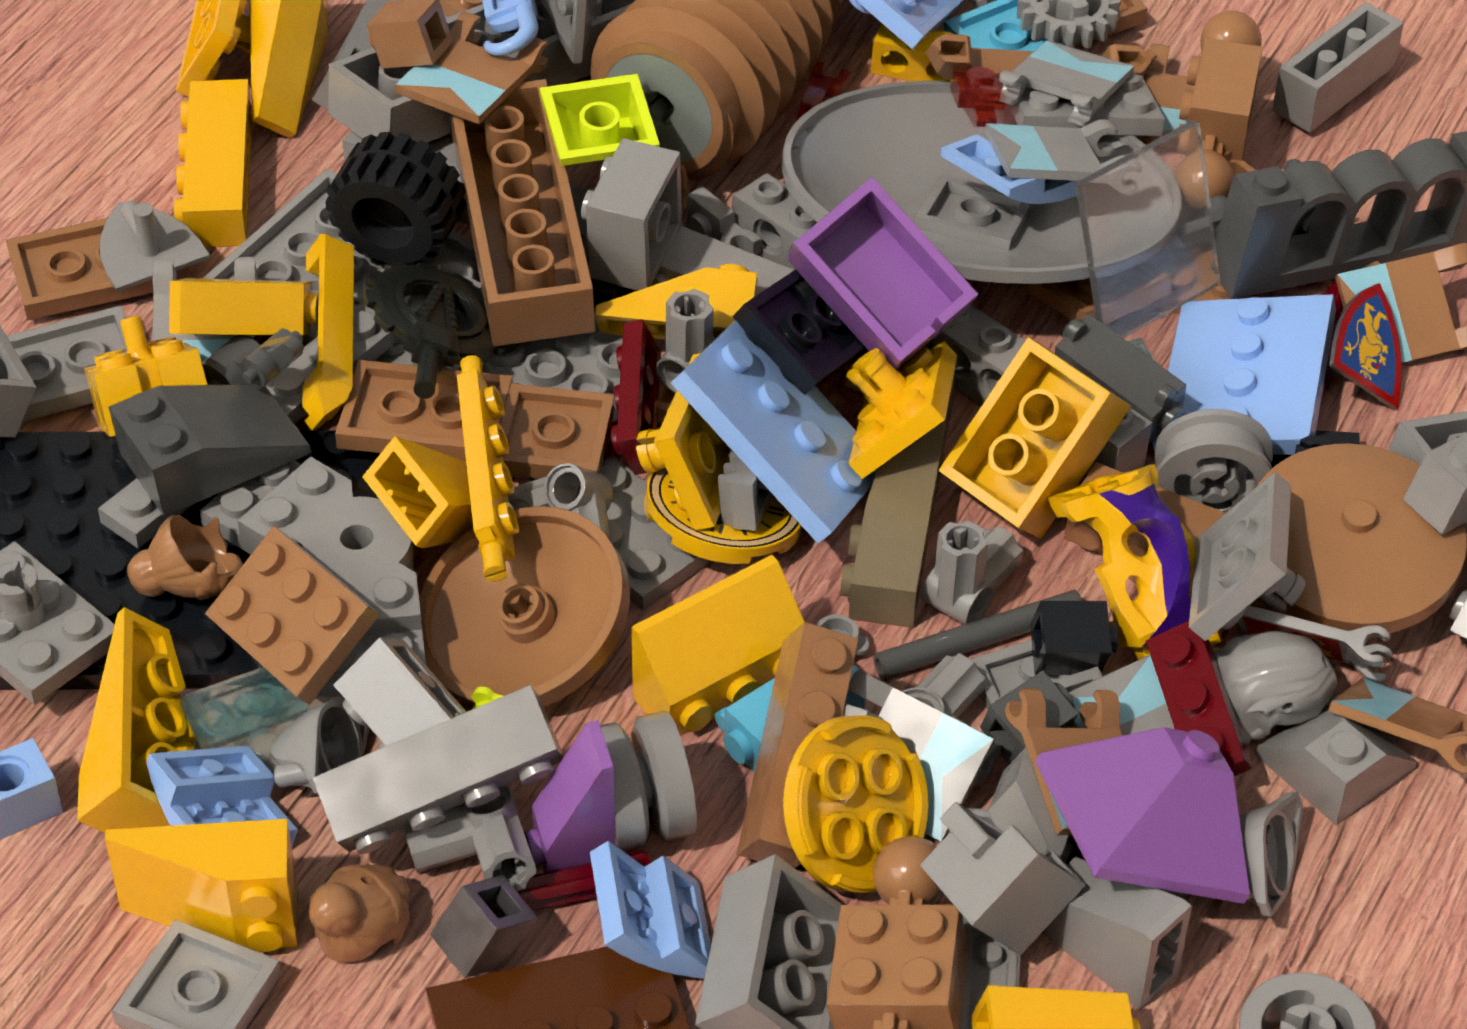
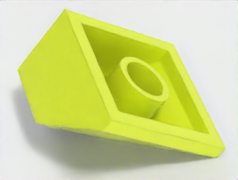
M638 74L540 88V97L560 166L605 160L607 156L613 157L623 138L660 147Z

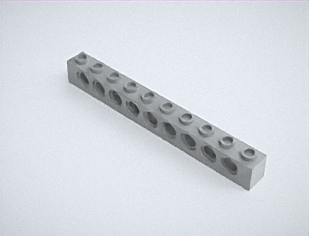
M766 173L733 194L732 209L735 211V223L741 228L748 229L761 237V253L758 256L795 270L787 260L792 245L818 222L802 209L785 184ZM971 305L963 315L935 339L931 338L926 347L931 350L942 341H945L957 355L954 389L979 406H982L1026 340ZM1130 408L1085 476L1088 475L1095 462L1123 473L1144 467L1153 422Z

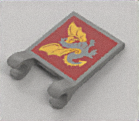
M1251 605L1246 607L1243 616L1238 621L1242 635L1264 631H1283L1309 637L1324 651L1328 659L1350 664L1363 678L1379 684L1384 683L1387 679L1386 674L1372 672L1367 666H1380L1384 662V657L1386 659H1392L1393 657L1392 651L1384 645L1370 644L1365 646V643L1374 637L1380 638L1383 641H1390L1389 632L1381 626L1371 625L1346 631Z

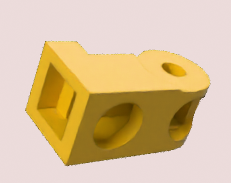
M881 23L873 41L870 73L910 82H956L957 79H942L936 73L926 54L931 44L939 36L952 33L945 31L931 32L914 49H911Z

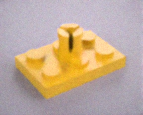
M196 0L175 91L189 97L190 81L214 80L221 62L219 57L223 52L229 55L234 47L251 57L250 16L243 12L247 0Z
M942 341L931 350L924 347L903 366L904 370L901 372L897 371L889 363L886 355L878 348L864 354L852 365L853 369L847 372V378L864 393V401L861 412L858 415L859 422L856 433L852 438L853 446L848 462L861 479L945 420L957 360L956 353L945 341Z
M701 353L692 355L689 364ZM676 391L660 429H648L638 433L636 440L641 444L636 446L638 459L647 473L658 472L663 468L667 469L674 484L676 502L682 511L687 512L694 530L715 527L721 512L718 476L724 474L723 466L725 463H730L729 454L733 451L688 401Z

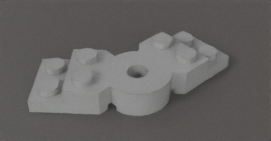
M310 456L302 464L294 460L222 491L199 510L203 526H207L214 517H217L219 519L220 533L223 538L250 555L271 528L275 526L380 614L315 699L342 696L333 685L379 637L402 638L426 665L417 575L414 572L413 542L380 499L362 496L353 497L352 481Z

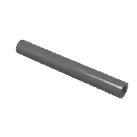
M1074 589L874 653L873 660L879 677L884 680L940 662L946 655L956 656L958 653H968L1031 632V620L1040 601H1082L1081 596Z

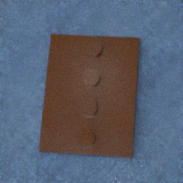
M607 946L426 988L427 1002L435 1029H690L672 973L637 963Z

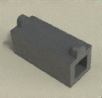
M1088 314L1082 321L1078 318L1069 325L1065 337L1055 346V354L1130 404L1131 409L1153 422L1148 445L1159 436L1169 423L1185 415L1186 408L1183 407L1186 384L1092 315Z

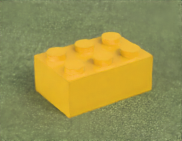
M1028 337L938 471L1019 529L1042 538L1056 518L1048 497L1078 486L1131 408V405L1052 351Z

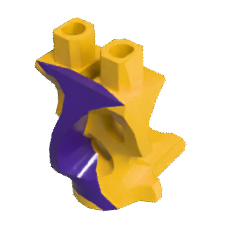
M1155 464L1125 473L1099 476L1079 487L1048 497L1050 506L1057 518L1067 517L1071 522L1084 520L1099 533L1103 543L1104 563L1094 570L1106 594L1112 611L1113 621L1117 624L1118 647H1133L1138 660L1150 655L1145 640L1189 621L1196 555L1193 536L1180 523L1179 518L1164 504L1156 490L1158 487V472ZM1133 532L1142 534L1149 544L1147 554L1141 557L1133 554L1128 548L1127 539L1129 534ZM1127 579L1137 586L1138 595L1134 600H1130L1126 591ZM1219 630L1208 638L1211 646L1222 641Z

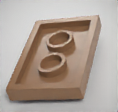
M107 218L6 239L9 257L27 320L153 293V279L116 292L106 275L100 259V237Z
M358 360L353 375V387L348 400L344 404L335 433L337 449L381 453L392 438L397 436L466 461L457 375L462 373L461 370L441 368L440 372L438 371L434 395L428 399H422L414 393L418 366ZM483 373L487 387L494 385L497 388L505 408L510 384L513 383V376Z
M275 526L271 528L205 613L288 690L309 705L380 616L377 611Z

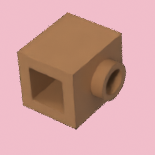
M440 0L389 1L367 23L369 41L377 53L382 69L433 65L453 42Z

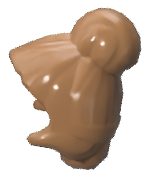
M172 515L159 527L149 548L133 556L127 565V574L132 586L140 594L156 597L168 591L181 597L205 600L219 596L242 567L243 563L239 555L227 553V542L220 533L219 519L217 517H214L207 526L201 527L190 523L180 515Z
M366 863L364 865L341 867L333 872L328 881L318 886L309 898V918L315 928L314 934L329 959L339 963L360 961L374 954L379 947L387 944L390 940H393L394 945H398L402 941L410 920V907L407 900L411 890L406 884L405 877L397 875L391 867Z

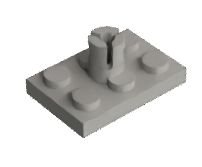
M1276 472L1272 473L1197 537L1189 628L1204 641L1219 629L1223 628L1226 630L1234 626L1243 616L1246 607L1257 598L1262 600L1271 611L1283 613L1286 611V603L1284 601L1292 606L1304 590L1305 579L1287 567L1291 484Z
M14 541L0 551V676L33 705H36L108 653L115 624Z

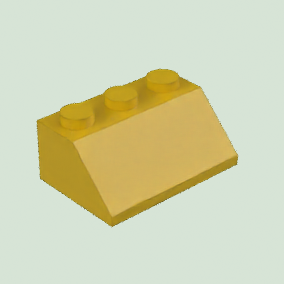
M770 555L631 626L633 699L646 714L660 711L669 712L680 736L688 732H696L702 729L710 720L715 718V713L725 707L727 708L775 678L783 641L804 623V619L778 560L773 555Z

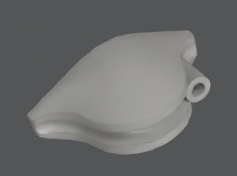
M345 698L327 701L307 710L298 716L275 739L271 747V754L278 764L274 769V779L279 787L292 785L308 787L313 790V793H318L312 779L313 777L364 755L369 726H362L349 716L342 705Z
M1298 791L1287 793L1270 804L1239 815L1250 896L1247 900L1257 905L1263 916L1272 917L1285 900L1290 889L1296 864L1303 803Z

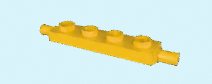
M471 355L461 360L460 368L462 373L457 375L473 528L479 541V553L483 559V576H486L485 579L487 581L499 582L504 580L508 574L505 561L515 558L513 535L519 533V524L515 511L508 501V495L514 493V484L510 471L503 460V456L510 452L507 437L502 426L499 424V417L505 415V409L497 388L494 385L487 387L483 377V362L480 357Z

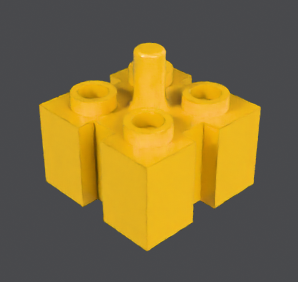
M140 316L121 319L120 325L127 352L125 353V349L96 355L94 356L96 365L84 368L99 428L109 437L116 436L109 406L157 386L207 385L198 348L183 343L182 339L176 340V336L147 343Z

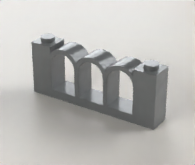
M1467 131L1452 134L1449 144L1439 138H1427L1415 142L1400 151L1393 160L1387 153L1381 150H1364L1352 154L1340 162L1332 171L1327 165L1319 161H1304L1292 165L1284 171L1279 166L1234 174L1208 264L1209 269L1229 297L1234 299L1335 279L1337 274L1361 269L1374 261L1383 264L1467 243ZM1435 184L1427 210L1414 212L1420 197ZM1376 195L1368 221L1353 224L1359 209L1367 200ZM1316 206L1308 233L1292 236L1298 220L1308 210Z

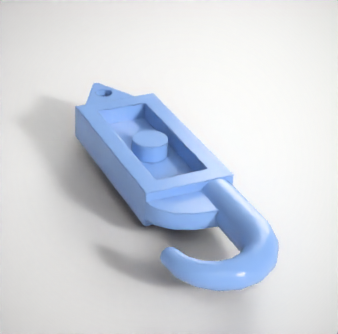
M482 0L485 18L493 34L519 29L512 37L500 43H492L489 40L485 41L483 46L488 54L504 56L515 53L529 45L537 36L538 22L536 16L538 13L535 0Z

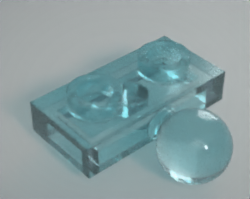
M264 667L185 694L180 701V705L201 749L218 748L247 737L249 741L248 746L273 775L274 769L278 764L271 754V747L279 735L270 733L269 729L294 720L309 709L306 702L296 697Z

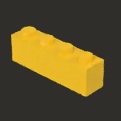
M248 79L190 81L189 101H181L180 105L181 125L183 130H187V133H179L178 135L180 162H185V165H178L176 167L178 195H183V198L174 199V218L187 225L201 240L204 247L240 246L247 239L252 142V106Z

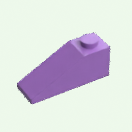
M598 720L585 724L532 804L533 829L524 831L534 863L535 865L541 863L544 873L591 863L590 852L607 841L615 845L614 766Z

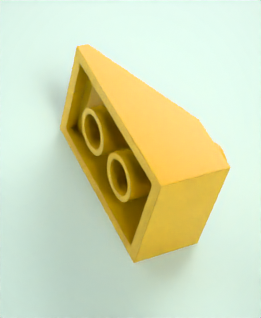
M287 819L107 829L105 831L107 851L121 910L169 927L174 919L258 952L298 947V886Z

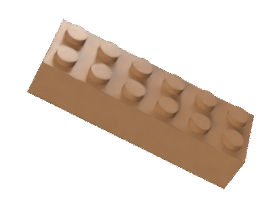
M546 79L522 82L480 124L450 114L452 138L460 179L465 187V205L493 347L595 332L593 287L565 166H560L540 97V88L547 87Z

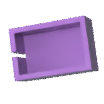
M873 177L868 179L796 240L787 257L792 266L869 351L875 348L880 349L897 371L926 347L931 338L935 339L963 315L978 296V293Z

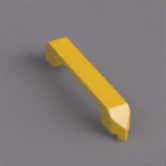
M320 234L306 253V271L319 277L317 366L305 380L302 390V407L309 415L305 419V423L312 431L321 428L326 421L334 418L348 400L353 387L354 246L327 234Z

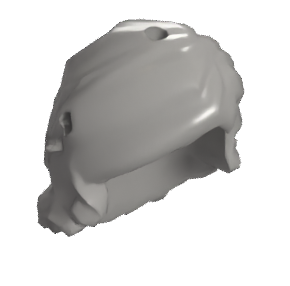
M1264 631L1232 638L1227 641L1226 646L1223 648L1211 647L1244 744L1249 743L1251 739H1263L1270 734L1275 725H1295L1317 717L1336 693L1338 683L1334 669L1324 651L1309 637L1283 631Z

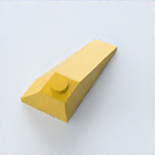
M249 0L252 121L290 139L296 135L329 39L328 0Z
M125 607L117 613L79 771L77 821L104 833L107 829L170 826L150 778L146 763L149 753L195 750L193 742L200 737L196 720L186 719L179 693L186 686L170 630Z

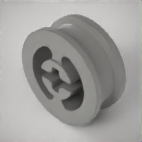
M1206 409L1185 414L1169 423L1161 431L1155 443L1158 486L1225 513L1254 490L1261 479L1272 469L1273 444L1269 433L1258 421L1236 411Z
M1312 973L1284 974L1262 983L1246 999L1239 1021V1029H1272L1280 1025L1279 1029H1376L1370 1010L1354 991L1334 979Z

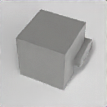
M956 801L939 818L950 830V833L920 864L922 869L973 927L1020 955L1085 887L1084 882L1059 855L1054 852L1048 857L1036 850L1015 826L1010 825L1002 832Z

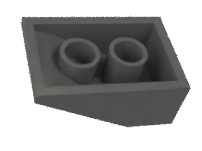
M257 384L157 386L109 406L120 454L164 517L311 453L308 442L266 386H258Z

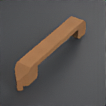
M942 34L931 44L926 54L936 73L942 79L1000 82V73L1003 70L1013 71L1034 51L971 48V41L968 35ZM1126 44L1110 45L1102 55H1099L1134 66L1133 72L1137 75H1142L1157 57L1150 49L1145 52L1139 45Z

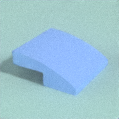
M978 134L941 147V157L1018 202L1046 204L1077 196L1079 181L1008 178L990 141Z
M249 746L149 753L146 763L150 778L170 826L287 819L291 847L293 846L298 829L270 798L275 782L274 775Z
M609 841L592 850L590 857L604 944L620 955L650 968L676 975L704 979L711 943L699 881L665 856H661L644 867Z

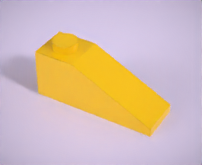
M723 264L719 266V269L705 267L596 305L595 317L599 332L623 335V323L643 319L654 339L666 340V301L674 292H687L696 289L709 295V303L714 308L713 336L717 338L735 321L732 316L743 304L759 294L757 272H749L746 267L736 264Z

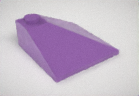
M1162 727L1039 753L1035 763L1094 878L1245 904L1250 896L1234 775L1220 752L1219 744L1210 735L1199 730L1186 732Z

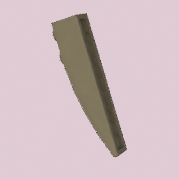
M956 365L945 420L877 469L866 502L862 525L852 524L848 555L856 556L854 565L844 564L840 596L850 597L849 618L852 620L914 628L940 478L938 470L943 461L954 397Z

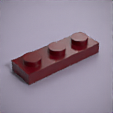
M641 319L623 323L622 345L616 349V358L620 370V385L614 387V400L618 410L617 425H613L611 429L615 452L618 456L625 457L635 475L647 473L638 459L636 446L641 444L636 440L637 435L643 430L657 429L660 379L657 376L656 365L661 358L660 349L644 320Z
M1189 621L1145 640L1174 728L1186 732L1199 730L1214 738L1219 744L1220 752L1234 776L1252 769L1253 767L1209 639L1204 641L1189 628Z

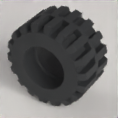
M380 132L377 137L372 134L364 137L361 143L357 142L329 186L327 191L329 196L325 203L326 209L331 212L328 218L332 226L340 229L338 235L345 242H350L354 245V250L361 255L365 253L372 257V261L383 264V262L402 261L406 265H417V262H431L437 253H440L465 208L466 200L463 198L465 187L464 183L457 180L460 174L456 168L446 163L448 158L440 151L436 153L429 148L430 144L421 139L419 142L411 139L410 135L399 133L398 137H395L391 132Z

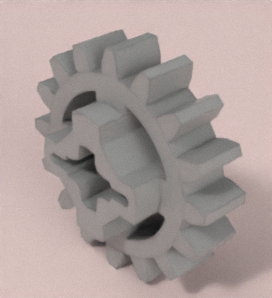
M1018 0L1017 18L1021 19L1022 31L1032 30V40L1034 41L1047 38L1049 39L1048 41L1065 43V46L1074 48V44L1081 43L1088 49L1092 48L1093 38L1105 42L1108 32H1115L1120 0Z

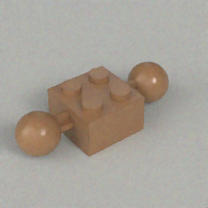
M1230 10L1213 16L1205 24L1201 33V57H1191L1187 85L1195 87L1194 90L1187 89L1183 93L1179 119L1187 120L1188 125L1179 124L1175 152L1182 153L1183 156L1175 163L1171 176L1176 184L1179 203L1193 211L1201 212L1203 205L1215 196L1223 195L1228 197L1234 174L1231 165L1222 156L1223 151L1232 152L1231 159L1243 160L1263 49L1261 46V32L1258 25L1250 16L1243 12Z
M904 836L888 843L878 854L873 867V880L878 894L888 905H841L826 1004L833 1029H961L970 945L961 912L954 905H934L944 893L920 866L937 847L929 840L917 836Z

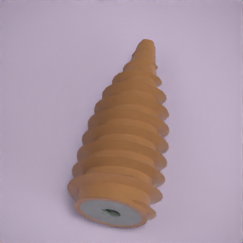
M636 0L622 14H619L609 22L598 36L592 52L591 80L638 74L660 147L680 152V164L685 167L688 179L705 178L718 172L726 163L738 160L746 155L757 143L759 137L771 128L776 117L785 110L792 96L803 86L807 74L815 67L821 50L829 41L833 22L839 12L840 0Z

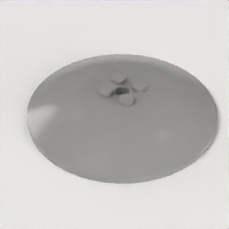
M912 81L865 87L838 95L813 107L796 121L786 136L782 154V174L786 186L796 202L816 222H819L862 184L873 177L962 277L975 281L1010 284L1059 283L1101 276L1126 268L1153 253L1167 239L1172 231L1178 209V192L1170 171L1148 146L1132 135H1103L1098 142H1109L1114 148L1113 153L1108 157L1097 155L1096 157L1100 164L1120 155L1133 157L1139 165V170L1124 171L1119 178H1130L1135 184L1134 191L1131 193H1120L1104 182L1079 181L1077 196L1046 204H1027L1013 200L940 156L941 147L976 134L987 139L984 133L986 123L1018 125L1009 105L996 101L997 95L1002 90L1001 87L955 81Z

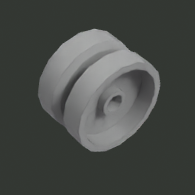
M660 711L636 717L631 732V740L626 731L615 722L600 725L614 766L615 846L623 852L644 847L649 834V822L654 832L666 842L694 835L697 830L694 788L684 746L670 713Z

